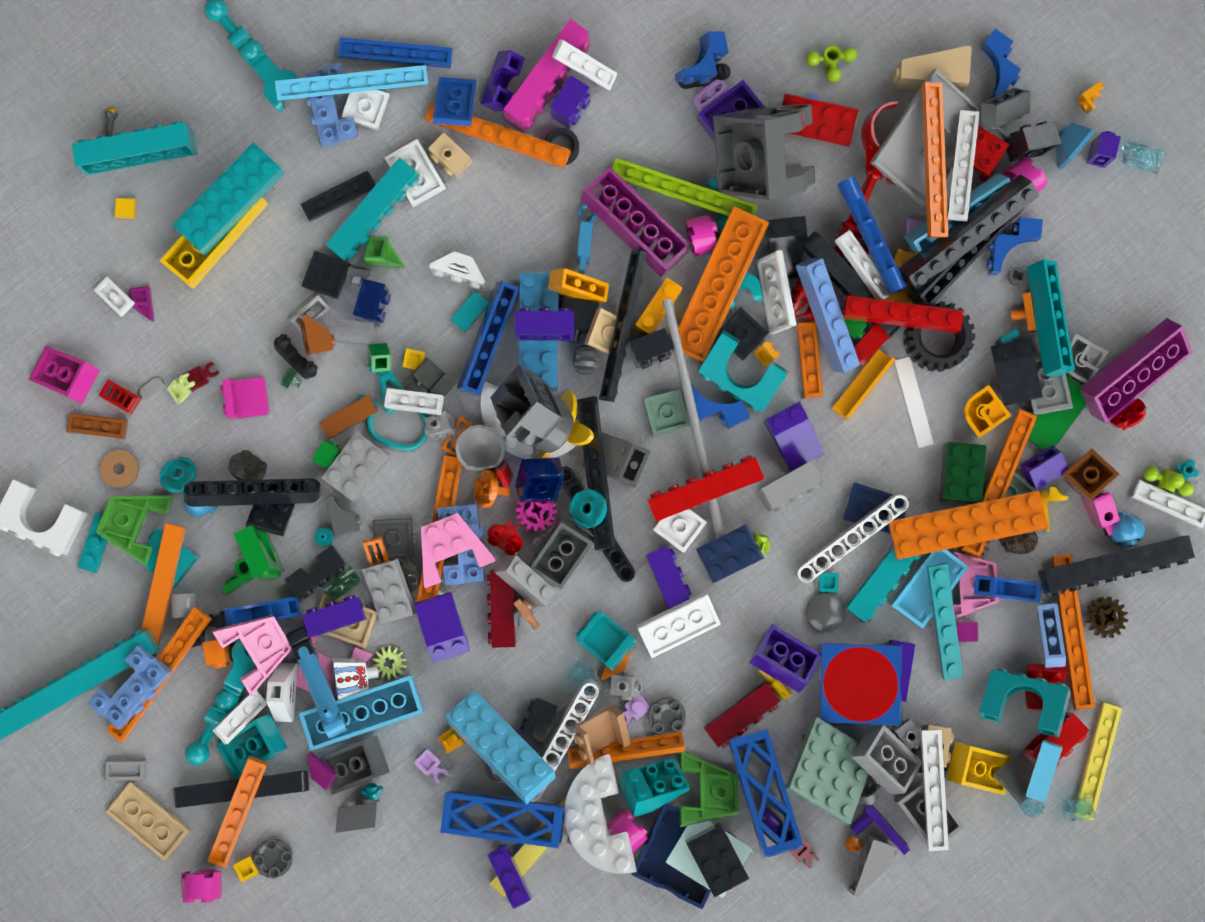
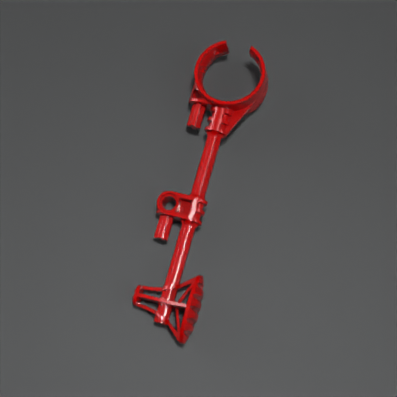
M898 101L889 102L874 109L866 117L861 128V141L865 149V173L867 175L861 191L866 203L876 182L883 178L882 172L870 163L880 148L874 135V121L881 111L895 108L898 105ZM886 177L885 181L888 184H892L895 186V184L889 178ZM850 212L848 219L841 223L842 229L838 230L837 233L839 235L834 240L850 230L860 244V240L863 237ZM836 244L834 250L843 257V252ZM866 245L865 247H862V248L864 249V251H865L866 254L868 255V254H869V251H868L869 249H868V247H867V245ZM848 261L847 264L855 271L851 263ZM799 277L796 285L791 290L795 318L804 316L814 321L810 305H808L804 313L796 314L806 303L809 304Z

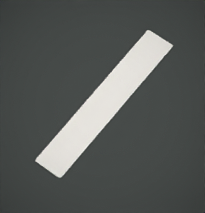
M906 357L895 360L918 448L932 445L934 442L911 359Z

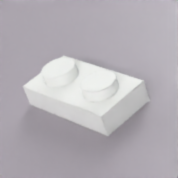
M106 277L94 290L122 317L135 304L109 277Z

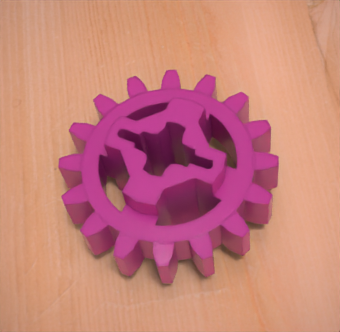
M536 491L535 495L528 492V498L523 495L521 497L522 502H517L519 508L515 509V513L520 515L516 517V520L522 521L520 527L527 526V532L531 528L534 533L537 532V529L544 532V527L546 526L550 529V522L554 523L556 520L553 517L557 515V511L553 510L556 508V503L551 504L552 497L546 499V493L540 496L538 491ZM529 503V509L523 512L525 505ZM533 509H536L537 512L540 511L539 517L536 513H533ZM549 513L548 518L544 521L543 516Z

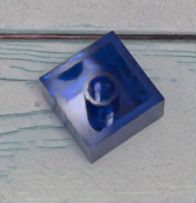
M363 278L353 311V317L357 322L375 327H380V324L384 323L386 318L385 306L389 305L391 300L390 291L385 284Z
M559 457L521 460L515 483L520 503L557 501L564 478Z

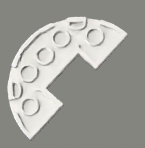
M485 381L481 394V413L485 426L493 428L503 438L505 451L516 457L533 461L541 449L533 444L529 446L526 443H520L514 435L510 438L506 437L504 430L500 427L501 423L496 417L497 413L490 399L499 387ZM575 419L574 423L580 424V421ZM567 442L561 448L552 452L546 460L560 457L577 445Z
M607 754L595 759L594 765L588 764L574 779L565 803L566 830L572 845L579 855L594 867L611 873H634L637 871L628 832L609 836L601 798L619 793L611 757Z

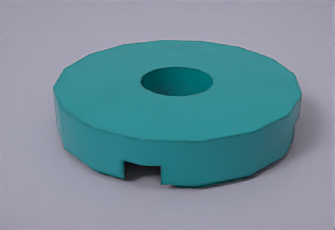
M182 456L176 460H169L162 467L159 474L160 483L167 491L173 493L182 492L186 483L196 480L197 467L187 457ZM182 471L180 476L175 477L176 473Z
M584 489L576 493L569 507L573 517L572 520L578 526L586 528L599 525L607 512V504L603 495L591 489ZM590 503L591 511L587 514L585 506Z

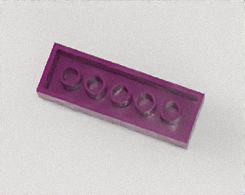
M611 167L607 168L584 189L580 200L633 251L641 250L647 252L646 264L661 278L687 254L692 246Z
M1166 318L1084 384L1080 391L1091 415L1105 424L1108 423L1188 358L1193 352L1183 327Z

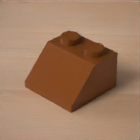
M308 315L301 316L299 321L306 356L333 350L335 338L333 334L330 335V330Z
M1091 448L1065 471L1063 476L1064 481L1077 494L1091 501L1120 474Z

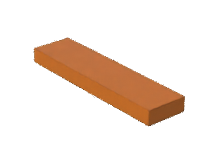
M798 322L796 326L803 399L823 397L816 322Z

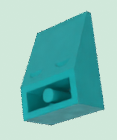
M675 758L623 771L620 775L619 788L633 817L652 812L690 790V786Z

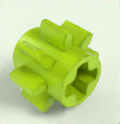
M755 532L754 538L762 554L763 552L768 553L771 542L767 541L769 537Z

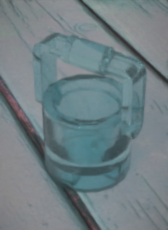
M1126 141L1121 149V157L1126 165L1157 174L1163 164L1165 150ZM1129 149L1137 151L1135 159L1128 158Z

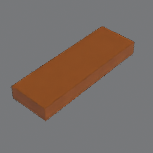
M367 395L319 423L327 438L331 439L379 411L371 396Z
M69 413L67 432L125 439L128 420Z

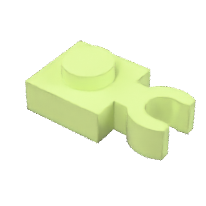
M188 373L174 379L167 388L177 404L183 402L191 393L189 388L195 385L194 381L188 382Z

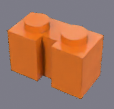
M217 640L202 643L206 666L212 665L213 669L227 667L229 666L228 662H233L231 643L224 648L220 646Z

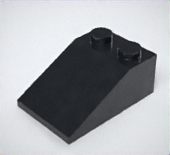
M805 216L767 220V222H770L766 229L769 254L782 250L787 278H799L796 265L809 259V256L800 246L808 238Z
M1029 337L991 346L1004 406L1043 398Z

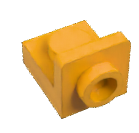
M1098 82L1077 98L1079 107L1086 111L1087 114L1096 107L1092 101L1101 95L1100 91L1104 88L1101 82Z

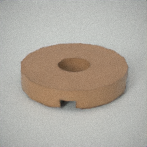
M114 450L102 459L100 474L108 485L115 488H125L132 485L138 477L139 463L132 453L124 450ZM118 464L124 465V472L122 474L115 472V467Z

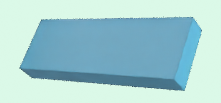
M1042 741L1026 791V797L1042 802L1046 801L1062 746Z

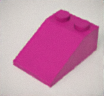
M46 346L28 380L83 404L100 370L80 359Z

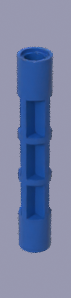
M850 177L843 180L837 186L846 205L849 207L889 295L905 289L907 285L865 201L856 178Z

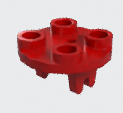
M1137 398L1109 422L1124 431L1139 424L1146 416L1147 408L1144 402Z
M509 520L505 525L493 524L487 532L488 543L504 550L509 556H513L523 547V541L516 533L519 524L512 526V520Z

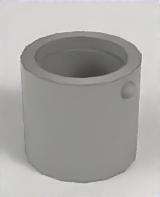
M196 593L171 595L172 618H186L191 610L197 607Z

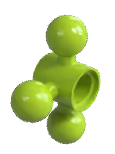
M832 45L827 47L824 54L821 55L816 51L809 52L806 55V63L809 66H816L822 61L824 66L830 68L826 74L827 79L835 83L841 79L842 75L841 71L836 68L839 60L844 59L846 62H854L858 57V52L853 47H848L841 52L837 46ZM833 54L835 55L836 59L831 60L828 58L827 55Z
M1149 466L1144 470L1143 474L1146 480H1159L1157 487L1171 494L1174 493L1176 488L1184 497H1188L1194 492L1193 484L1187 481L1184 482V477L1180 473L1164 469L1163 473L1159 474V470L1154 466Z

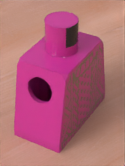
M1101 491L1091 501L1081 496L1092 524L1102 528L1105 536L1112 535L1113 524L1120 520L1112 494Z

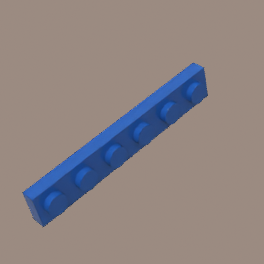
M340 37L338 57L451 68L453 49L449 47Z

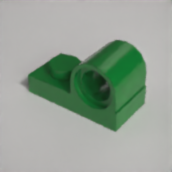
M244 558L238 559L234 565L238 577L233 576L225 581L226 585L221 587L225 594H230L255 579V577H252L250 570L246 573L241 570L242 564L246 562Z

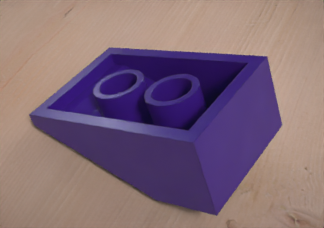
M800 402L764 421L790 472L824 455L812 424Z
M451 592L414 603L426 646L433 663L470 652L468 638Z

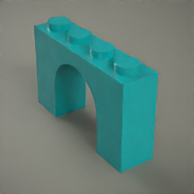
M723 331L699 369L700 376L706 381L710 382L712 380L717 383V387L722 391L726 392L728 390L733 393V397L738 401L743 402L744 400L749 403V407L754 411L764 412L789 371L772 361L764 376L753 385L736 383L729 375L728 360L740 340Z
M991 669L979 711L981 718L1001 723L1008 699L1017 692L1030 691L1037 694L1043 701V708L1038 723L1039 733L1059 738L1071 695L1069 687L1059 682L1055 684L1048 683L1047 680L1042 678L1031 679L1022 673L1014 675L1004 669Z

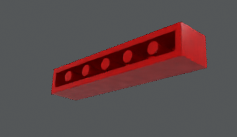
M848 295L844 299L842 314L844 319L955 334L961 330L963 311Z
M748 455L740 458L741 462L733 465V462L722 465V470L717 472L712 469L705 472L704 477L697 479L695 476L685 480L686 484L679 486L677 483L667 487L668 491L661 493L659 490L649 494L650 498L647 501L655 521H660L764 480L757 458Z

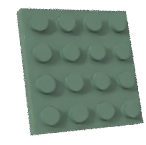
M813 717L785 788L843 824L850 825L869 775L851 757L859 743L820 718Z

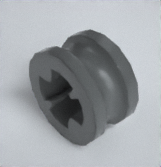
M1021 267L1013 268L1007 275L1008 282L1012 285L1023 283L1026 279L1025 270ZM1013 272H1015L1016 274L1020 273V281L1018 279H1013L1012 276L1015 275L1013 274Z

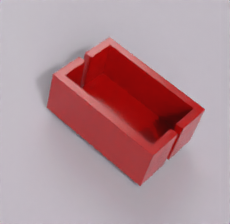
M1066 712L1059 738L1040 733L1022 752L1035 765L1042 741L1044 740L1062 746L1060 760L1063 756L1067 757L1074 750L1073 747L1077 743H1082L1087 738L1086 734L1090 730L1074 713Z

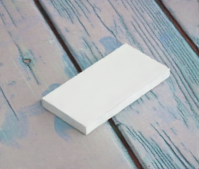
M775 251L756 260L770 334H776L796 326L783 251Z
M705 591L636 626L651 658L721 625Z

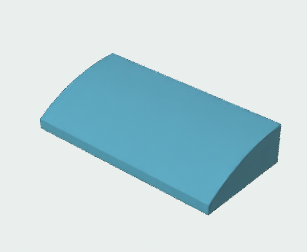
M947 550L926 554L890 602L892 607L922 629L933 616L926 566L947 563L951 590L969 568V566Z

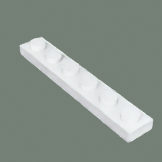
M960 110L948 220L967 222L979 121V112Z
M920 730L927 850H949L942 730Z

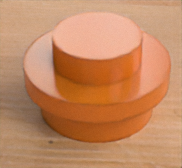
M846 838L844 847L849 852H859V849H863L862 840Z

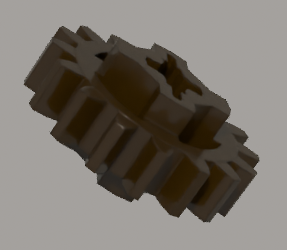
M1099 597V602L1092 600L1093 606H1087L1090 612L1084 614L1089 617L1085 623L1091 624L1088 630H1095V636L1101 633V638H1106L1107 634L1109 638H1114V633L1116 635L1121 634L1119 629H1126L1123 622H1128V619L1124 618V615H1127L1128 612L1122 611L1125 605H1118V599L1112 601V597H1107L1106 600L1104 597ZM1105 604L1108 605V606L1105 607V609H1100V608H1099V607L1102 606V605H1105ZM1104 614H1108V621H1105L1106 618L1104 617ZM1109 625L1114 627L1110 630H1105Z

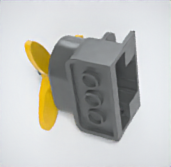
M521 364L513 370L490 397L497 413L496 417L499 419L500 427L504 430L506 437L510 438L514 435L520 443H526L529 446L533 444L541 449L528 468L531 471L536 470L552 452L561 448L565 443L586 445L594 437L591 429L582 424L574 423L577 410L576 395L572 391L567 390L560 399L553 394L546 381Z

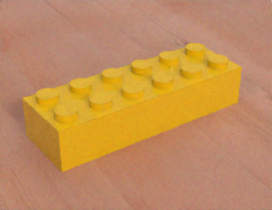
M262 197L205 256L182 235L160 259V262L194 289L264 210L268 203Z

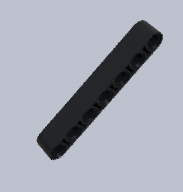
M814 231L800 245L810 258H823L830 280L846 297L848 295L875 299L860 276L819 233ZM871 322L873 326L877 324L890 338L901 327Z
M563 466L558 469L557 479L571 501L573 498L570 494L571 488L579 487L582 491L584 487L570 467ZM562 471H569L571 473L569 480L564 481L560 478ZM588 528L589 531H590V533H591L592 536H593V530H592V528ZM615 539L616 548L602 550L618 578L623 582H630L635 577V570ZM613 552L621 554L622 559L620 562L615 563L611 560ZM622 569H630L632 576L629 579H624L621 576Z
M314 478L192 481L184 486V502L191 507L315 503L320 497L321 485Z
M308 771L262 776L254 798L309 791ZM240 779L173 788L175 808L231 801Z

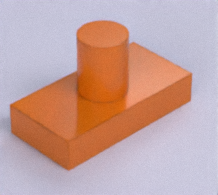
M1023 293L1025 308L1010 310L1012 321L1026 319L1028 332L1034 333L1036 332L1031 293Z

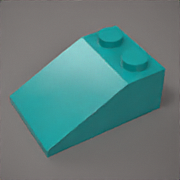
M270 714L246 725L228 744L220 742L216 745L234 779L242 775L249 756L266 762L288 748Z

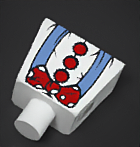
M332 659L335 690L338 699L368 690V680L379 678L377 666L366 668L364 659Z

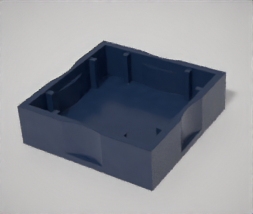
M668 802L661 806L647 836L648 839L644 842L635 861L637 872L631 873V875L655 887L668 890L677 898L703 909L711 890L666 863L667 858L687 827H680V808ZM726 831L727 833L731 834L732 836H734V837L736 838V836H735L734 834H732V833Z

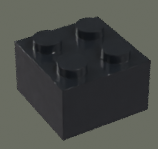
M1047 121L1037 123L1036 126L1032 127L1031 124L1021 126L1019 131L1011 133L1010 137L1004 140L1010 144L1006 150L1010 162L1019 161L1023 157L1034 158L1043 156L1062 144L1056 123H1047Z
M665 328L630 341L628 345L636 368L641 367L642 370L651 367L652 363L657 360L664 362L670 359L673 352V346Z

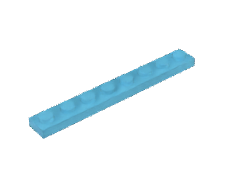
M426 65L279 80L274 81L278 101L427 85L428 78Z

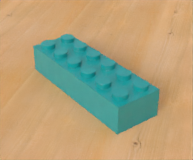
M182 121L173 122L172 125L168 126L155 125L152 129L147 130L139 128L131 133L118 132L115 136L110 137L102 135L94 140L81 139L77 143L72 144L75 166L86 176L198 155L194 132L186 122L183 123Z
M252 142L172 225L205 256L285 173L276 162Z

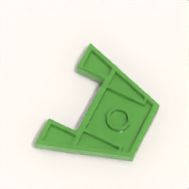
M173 495L110 497L96 532L146 567L153 548L136 543V539L148 510L167 515L174 497Z
M680 752L679 764L683 773L698 774L699 808L681 806L680 827L737 815L739 812L738 775L685 752Z

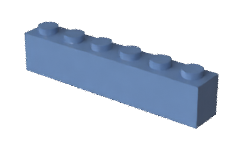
M810 258L796 265L833 371L845 373L859 366L860 363L823 258Z

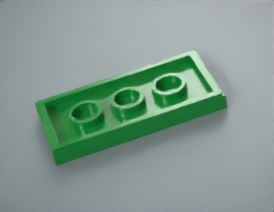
M1067 373L1066 378L1073 408L1036 415V421L1028 438L1031 443L1042 451L1052 445L1054 447L1057 446L1087 405L1080 391L1083 385Z

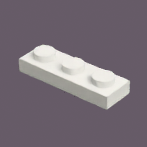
M387 388L384 407L441 415L444 396Z
M257 690L252 696L248 694L212 731L224 744H228L267 705V702Z

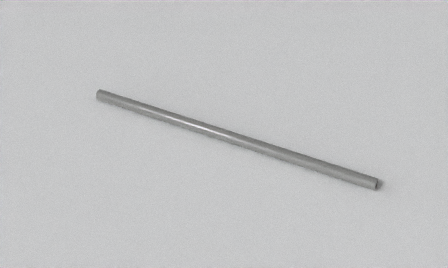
M672 299L662 301L701 474L704 477V473L710 470ZM716 498L708 501L717 539L725 535Z

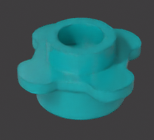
M1192 459L1176 465L1178 473L1183 475L1184 481L1192 476L1197 477L1199 474Z
M368 783L364 789L360 790V794L364 795L367 800H375L380 797V791L383 790V786H377L376 783Z

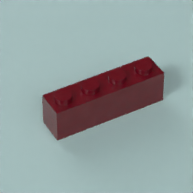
M490 570V574H487V586H490L491 593H487V605H491V613H487L488 624H491V632H488V644H492V648L516 647L514 625L515 590L494 572L495 570Z
M763 682L703 728L718 748L720 746L725 748L736 734L738 736L744 734L748 730L747 726L752 722L754 725L763 719L762 715L767 711L771 713L779 707L780 699L768 683Z

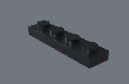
M367 170L300 205L309 222L369 193L375 187V183Z

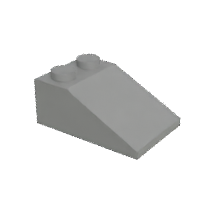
M364 799L361 804H355V801L344 802L343 806L338 808L335 837L376 831L382 825L380 801L374 802V800Z
M867 835L848 891L854 897L858 898L890 867L891 862L894 863L897 856L896 847L889 842Z

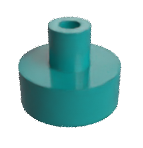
M323 527L315 532L314 539L319 546L328 547L334 542L335 536L331 529Z

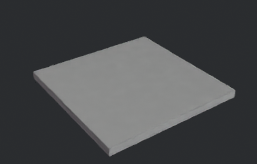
M933 69L924 82L942 83L948 207L960 110L979 112L978 125L1001 140H1006L1010 135L1001 127L999 129H989L988 126L980 125L981 109L941 72ZM920 87L870 163L926 211L922 87ZM973 168L971 191L984 183L983 180L979 179L982 172Z

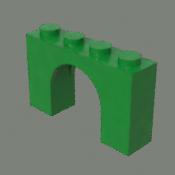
M253 525L233 533L252 577L271 581L281 577L280 573L285 570L268 533L257 531L256 526Z

